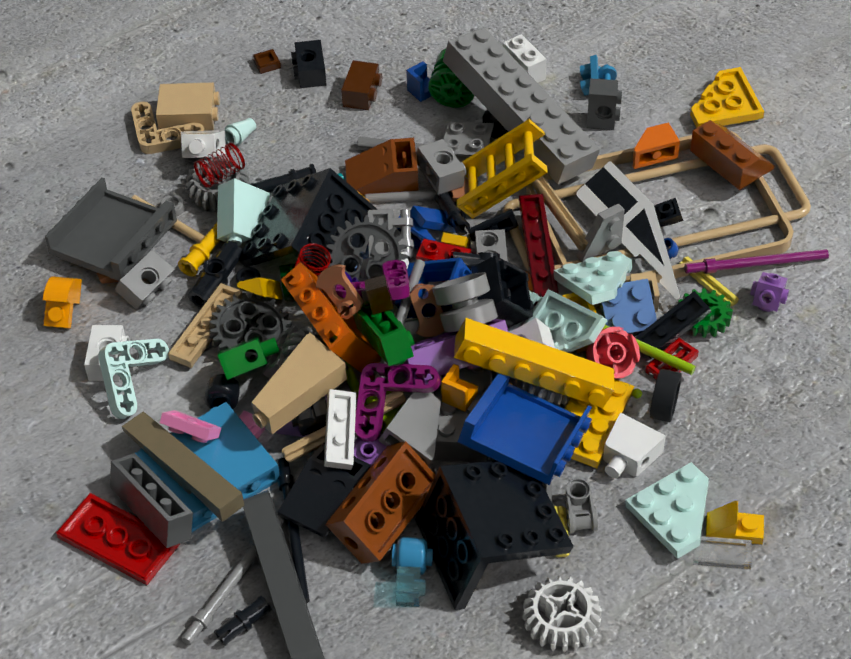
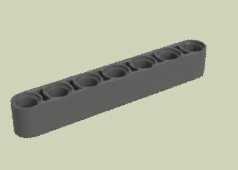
M267 490L243 499V509L291 659H325L269 491Z

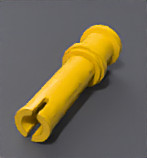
M217 222L200 243L192 245L189 249V254L178 261L179 269L187 276H196L198 268L210 258V252L220 241L217 239Z

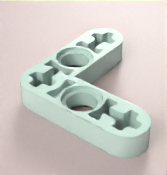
M161 339L113 342L100 349L98 359L110 410L116 418L125 419L133 415L137 410V401L129 367L155 365L164 361L169 353V348L165 341ZM130 347L138 351V360L131 357L129 353ZM154 348V350L159 351V355L158 353L148 354L147 351ZM110 352L112 355L121 353V356L114 359L109 357L108 353ZM114 374L121 377L123 381L122 387L114 384ZM120 403L126 405L127 409H125L124 407L121 408Z

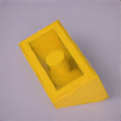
M258 277L237 283L238 288L259 296L282 300L280 282L276 280Z

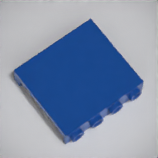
M498 373L464 421L458 442L550 485L555 476L560 477L566 463L570 461L584 433L586 434L592 418L588 417L592 406L588 405L580 417L509 384L511 377Z

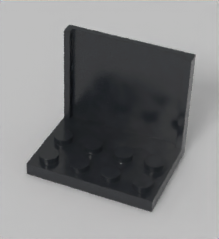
M331 168L314 174H308L297 180L294 179L284 185L280 184L272 192L273 197L264 208L260 223L254 227L252 239L243 248V256L239 262L245 267H250L289 254H293L298 258L300 250L307 244H318L324 248L328 244L334 245L335 242L330 236L335 235L339 237L340 234L337 231V227L345 230L346 220L351 225H354L356 216L360 222H364L365 216L368 215V210L378 209ZM355 235L351 238L350 243L353 247L360 248L365 244V240L362 236ZM308 246L306 248L317 249H307L302 252L304 253L301 255L302 259L312 258L304 259L303 261L306 264L316 268L323 267L319 262L324 266L325 263L327 265L324 258L325 253L322 252L324 251L323 249ZM353 259L347 260L344 263L346 266L345 270L352 273L357 262Z
M499 461L440 466L415 519L423 539L427 541L428 549H433V562L454 610L466 608L489 563L568 554L573 548V544L542 482Z

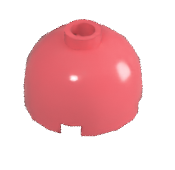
M621 327L603 329L595 342L587 345L586 359L614 368V379H621L632 374L636 363L640 359L639 345L635 337L622 330L623 328Z

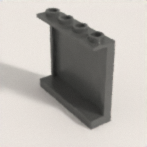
M101 177L77 201L75 206L48 231L45 236L48 252L52 256L120 281L177 222L174 203L165 201L159 208L107 190L105 178Z

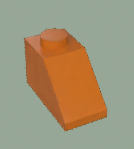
M669 122L646 128L634 148L632 164L634 169L678 158L680 140Z

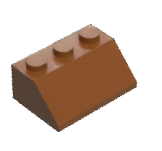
M712 120L702 124L692 132L690 151L738 190L769 173L775 167L726 127Z

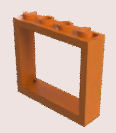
M299 263L281 279L332 352L361 373L366 365L380 363L381 356L357 329L354 317L342 318V314H338L337 307L323 289L316 288L318 276L302 263ZM334 335L337 336L338 338L333 343H331L330 339ZM369 376V378L373 381L374 376Z

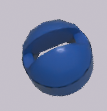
M665 238L664 242L669 259L675 258L679 248L673 239Z

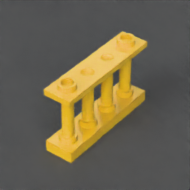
M528 119L462 161L466 168L465 177L468 178L469 192L457 199V207L473 219L547 174V165L534 155L533 142L545 135L544 131ZM524 149V158L515 163L514 154ZM505 160V170L496 175V166ZM487 172V181L478 186V177Z

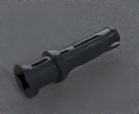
M312 163L309 164V167L299 170L290 169L288 174L249 185L271 194L278 185H284L294 179L297 180L308 174H314L316 169Z

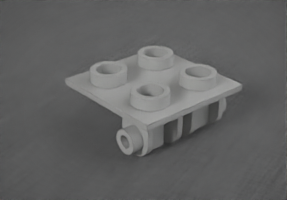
M448 122L444 141L449 147L453 148L455 156L470 157L489 145L494 123Z

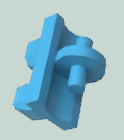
M597 55L590 56L589 64L580 66V73L583 81H580L584 96L589 95L591 78L615 80L617 77V71L614 67L608 64L603 67L598 66Z

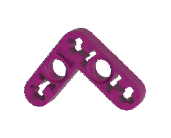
M401 260L384 262L383 275L386 277L392 300L409 297L410 286L406 263ZM351 282L363 299L361 291L366 290L365 282ZM337 284L336 293L340 297L345 298V288Z
M370 363L366 365L361 373L356 409L355 432L357 436L364 442H373L380 436L386 391L434 392L441 383V377L437 370L429 365L400 364L388 366L386 363ZM374 371H377L380 376L388 377L389 383L383 377H377L375 382H372L369 376H373ZM402 371L408 373V379L405 383L396 384L394 382V377L397 373ZM415 372L417 378H426L427 374H430L434 380H429L428 384L425 385L423 380L414 379L413 373ZM370 396L378 398V404L373 409H367L364 406L365 400ZM363 414L370 416V424L374 428L369 430L368 434H365L362 428L368 425V418Z

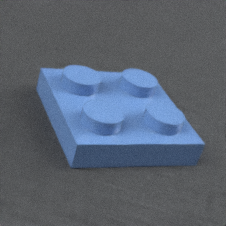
M648 279L625 282L621 288L617 289L615 299L600 303L602 316L608 320L605 325L621 327L628 334L643 332L657 321Z

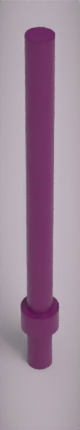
M827 249L726 260L711 258L704 259L703 262L687 263L684 265V270L686 274L697 272L711 274L716 273L717 270L828 259L829 252Z

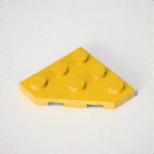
M737 67L721 70L716 74L713 83L707 86L701 94L700 100L692 106L690 116L696 128L709 120L725 126L763 119L764 110L742 68Z

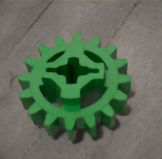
M703 288L702 292L698 293L693 289L692 292L695 291L712 312L691 328L693 330L692 336L702 333V337L706 338L707 333H710L713 337H716L717 331L724 333L725 328L730 326L733 309H730V301L724 302L725 296L723 294L716 296V290L707 293L706 289ZM685 293L683 299H685L689 294Z

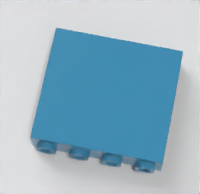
M227 402L218 407H213L209 412L197 418L221 427L219 438L202 443L193 440L192 435L188 433L178 434L170 432V434L242 492L243 499L254 496L278 482V477L280 476L278 464ZM142 448L135 453L193 512L192 532L217 518L193 493L188 494Z

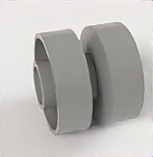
M485 272L462 276L432 287L437 305L452 304V308L440 314L444 332L459 331L465 318L485 324L498 317L493 299L478 300L477 298L490 291Z

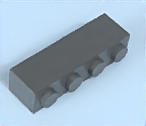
M135 453L112 460L110 488L166 548L191 540L193 512Z

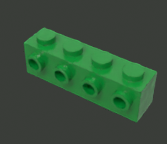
M364 304L361 310L353 315L357 329L388 366L403 364L407 359L414 357L411 346H414L413 337L409 330L406 331V328L394 316L392 311L389 310L373 315L371 306L365 307Z

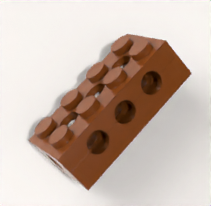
M406 441L388 445L325 525L361 564L379 562L422 506L436 475Z

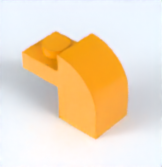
M55 276L48 279L43 294V300L46 301L44 326L71 328L73 303L80 304L82 279Z

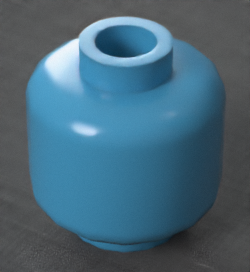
M402 537L399 539L398 544H393L392 567H396L399 574L423 575L426 571V566H432L433 549H428L425 539Z

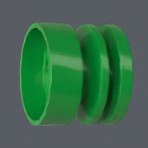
M445 48L437 56L428 89L431 96L440 104L452 108L464 107L471 103L475 95L443 62Z

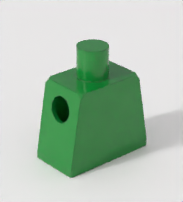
M256 337L219 351L218 358L228 380L267 364L266 357L276 354L280 350L275 337L261 343L259 338ZM252 349L255 350L257 357L253 359L247 358L246 352Z

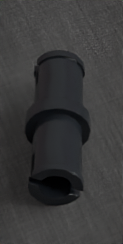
M260 595L242 611L237 610L234 612L233 618L214 631L217 638L225 632H229L219 640L224 646L228 645L230 641L244 630L247 632L251 630L252 624L272 610L269 603L260 610L257 609L266 602L265 598Z

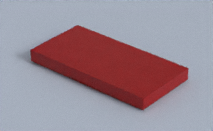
M89 493L56 532L58 539L145 585L150 583L180 545L177 544L166 548L138 517L92 493Z

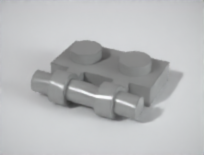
M392 209L368 210L369 222L373 223L377 216L379 218V225H382L386 220L388 221V230L393 227L401 229L403 238L398 243L399 245H407V248L401 252H407L408 259L411 258V249L414 248V241L411 239L413 219L410 218V210H400L401 218H393ZM370 235L368 240L369 258H372L370 252L374 241L373 235ZM378 242L375 245V250L377 253L384 255L389 252V245L385 242Z

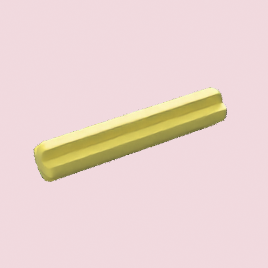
M686 256L679 264L690 262L693 260ZM704 272L690 273V276L709 292L716 290V296L723 294L725 296L724 302L730 301V307L738 303V297L710 274H705Z

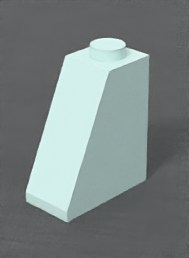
M235 178L218 185L217 239L224 242L232 241L237 243L238 246L252 239L254 235L252 231L261 219L262 212L269 201L270 193Z

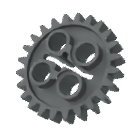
M368 215L365 216L364 222H360L356 216L354 225H351L346 220L345 230L337 227V231L340 234L339 237L335 235L330 236L335 244H328L326 246L327 249L332 251V254H330L332 263L328 267L344 265L347 260L353 259L358 263V269L355 272L347 273L352 279L356 277L361 282L371 279L368 271L373 266H378L383 271L384 262L408 259V255L401 254V251L406 249L407 245H399L398 242L401 241L403 236L395 237L393 234L396 231V227L388 230L387 220L382 225H379V218L377 216L373 223L369 222ZM355 235H360L365 240V244L360 248H355L350 243L351 238ZM373 235L374 241L370 256L374 257V259L368 261L364 278L360 279L359 274L363 258L359 255L365 254L369 237ZM378 242H385L389 245V252L384 255L379 254L375 250V245Z
M243 292L241 299L234 294L232 302L224 299L223 306L217 305L216 312H212L209 323V338L213 339L212 346L218 347V353L238 345L241 341L246 342L256 337L259 338L260 343L275 337L277 342L279 335L292 326V321L288 320V312L282 313L283 305L275 307V299L267 302L266 297L257 299V295L254 293L251 298H248L246 293ZM252 349L246 352V356L249 359L257 357V352Z

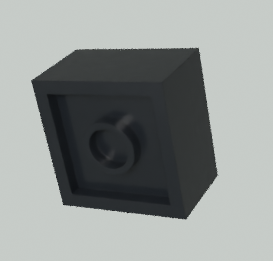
M496 255L471 267L472 274L486 273L490 291L477 298L478 300H494L498 315L496 319L505 320L507 327L510 328L533 317V302L530 299L529 277L526 271Z

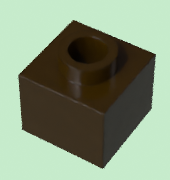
M385 275L364 280L366 290L361 291L365 307L371 306L373 315L393 310L392 296Z

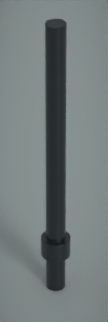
M285 457L278 460L280 473L278 485L279 490L283 494V501L295 483L294 476L290 473L289 462L286 461ZM286 519L292 561L306 603H308L310 599L299 526Z

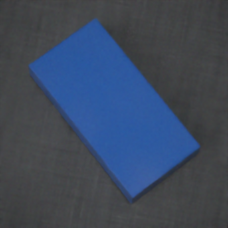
M414 205L411 208L410 215L421 228L455 232L454 228L447 223L446 215L442 210Z

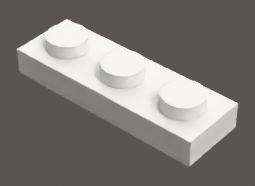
M329 389L327 395L324 467L351 470L353 467L356 415L355 392Z

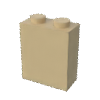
M214 82L160 84L156 110L158 128L163 129L188 123H200L203 125L204 131L214 130V122L219 119L218 107L216 105H220V94L215 92Z

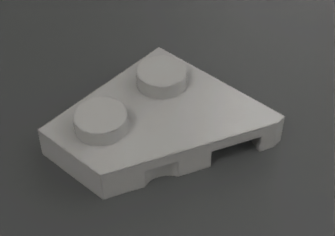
M619 203L597 214L593 227L585 237L588 241L585 250H579L577 253V258L581 262H584L587 258L595 257L610 249H614L621 244L625 209Z

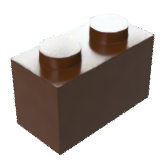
M352 61L341 89L343 107L362 110L370 109L371 103L376 101L377 87H381L383 76L382 73H379V64Z

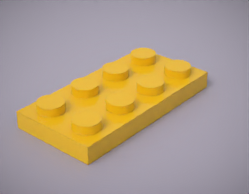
M614 379L615 390L603 408L574 398H570L565 410L581 417L587 406H592L588 416L592 418L591 424L586 434L584 433L579 446L575 448L571 459L596 469L604 455V446L619 414L624 413L634 390L633 385Z

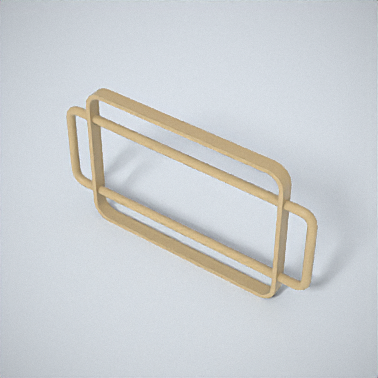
M692 135L679 138V151L691 148ZM767 144L751 146L759 154L772 156L800 203V209L783 212L762 176L755 180L754 184L771 211V216L671 239L679 247L775 224L779 225L785 239L673 265L672 269L675 279L690 275V273L686 274L684 270V265L687 263L703 262L704 259L711 258L726 260L781 254L790 248L794 231L789 221L805 217L810 212L811 204L777 148ZM634 148L598 155L593 168L588 171L603 168L609 161L614 165L632 162ZM700 158L625 174V176L633 183L708 165ZM548 174L543 175L546 180L552 179ZM531 183L526 186V195L536 194ZM584 184L554 190V192L560 199L575 196ZM519 198L507 202L503 207L502 213L510 209L519 208ZM547 220L552 253L557 262V265H554L555 270L563 268L565 264L580 263V260L566 261ZM516 227L509 232L525 269L529 273L525 242L519 228ZM628 249L618 250L628 258L635 257ZM607 253L601 254V255H597V256H595V257L598 258V257H601V256H605V255H607ZM651 270V271L643 272V273H653V272H655V274H656V279H657V283L660 282V279H662V276H661L656 270ZM626 276L625 282H629L630 276Z

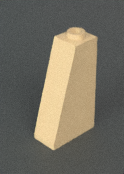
M308 333L252 401L253 420L260 428L265 427L271 434H274L328 394L329 389H335L347 380L345 362L313 334Z

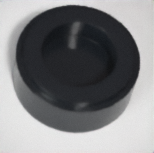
M253 267L242 268L236 274V282L261 278L260 272Z

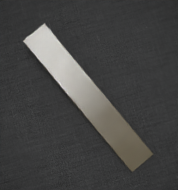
M144 411L122 426L123 431L188 494L193 493L222 522L244 506L242 492Z

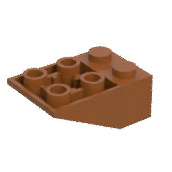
M414 137L390 139L345 160L346 181L362 195L419 191Z

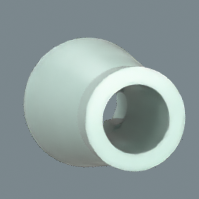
M247 118L246 120L227 125L225 130H223L225 131V142L227 144L231 142L236 146L240 145L251 132L256 130L255 121L252 118Z

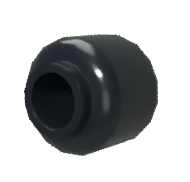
M217 374L211 377L207 382L204 400L206 405L212 409L227 402L234 409L238 404L240 394L239 382L234 377L227 380L225 374Z

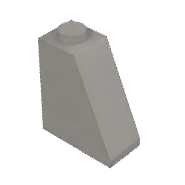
M413 392L378 441L386 447L406 441L428 466L435 454L441 399L436 397L433 392Z

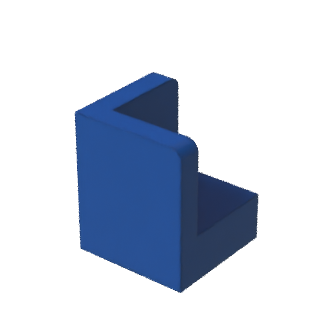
M422 61L406 70L407 91L420 102L431 97L428 89L430 78L427 77V64Z

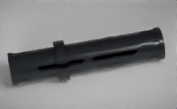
M448 192L439 194L440 198L435 195V201L446 215L447 223L454 228L458 235H466L468 232L465 230V227L470 231V224L465 219V213L456 206Z

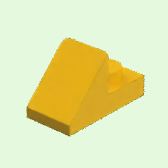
M738 501L728 503L707 512L706 539L762 545L764 540V515L739 513Z

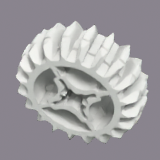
M559 575L554 582L547 577L545 585L537 582L535 590L530 589L528 598L523 603L524 611L522 618L525 621L526 631H531L532 640L540 638L541 647L549 643L551 644L552 651L556 649V646H561L564 653L568 646H572L577 651L579 642L587 646L589 637L594 638L597 628L601 624L600 616L602 609L599 606L598 596H592L593 591L591 587L584 588L582 580L575 584L571 576L567 581H562ZM575 604L582 609L585 617L579 614V610L574 608ZM539 610L544 612L545 616L550 619L549 623L542 619Z

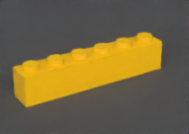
M465 318L455 336L454 358L601 408L605 406L615 390L614 368Z

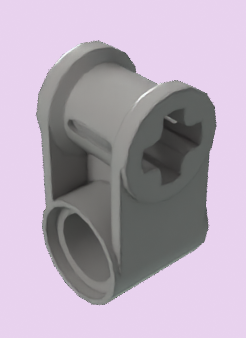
M581 478L570 480L566 485L565 493L566 519L569 534H573L575 530L591 529L593 532L597 531V512L593 503L590 484Z

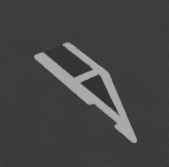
M609 161L577 191V197L596 216L598 213L619 203L625 209L621 243L635 257L641 254L662 276L660 283L675 299H679L680 293L654 204Z

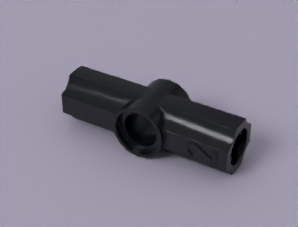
M232 241L224 243L215 257L208 259L204 263V272L188 293L189 300L195 306L202 308L220 283L228 285V276L243 256V249L237 243Z

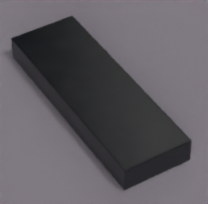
M694 291L635 338L663 351L712 311Z

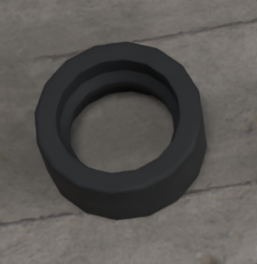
M660 369L652 396L650 418L666 422L672 421L680 390L681 373Z

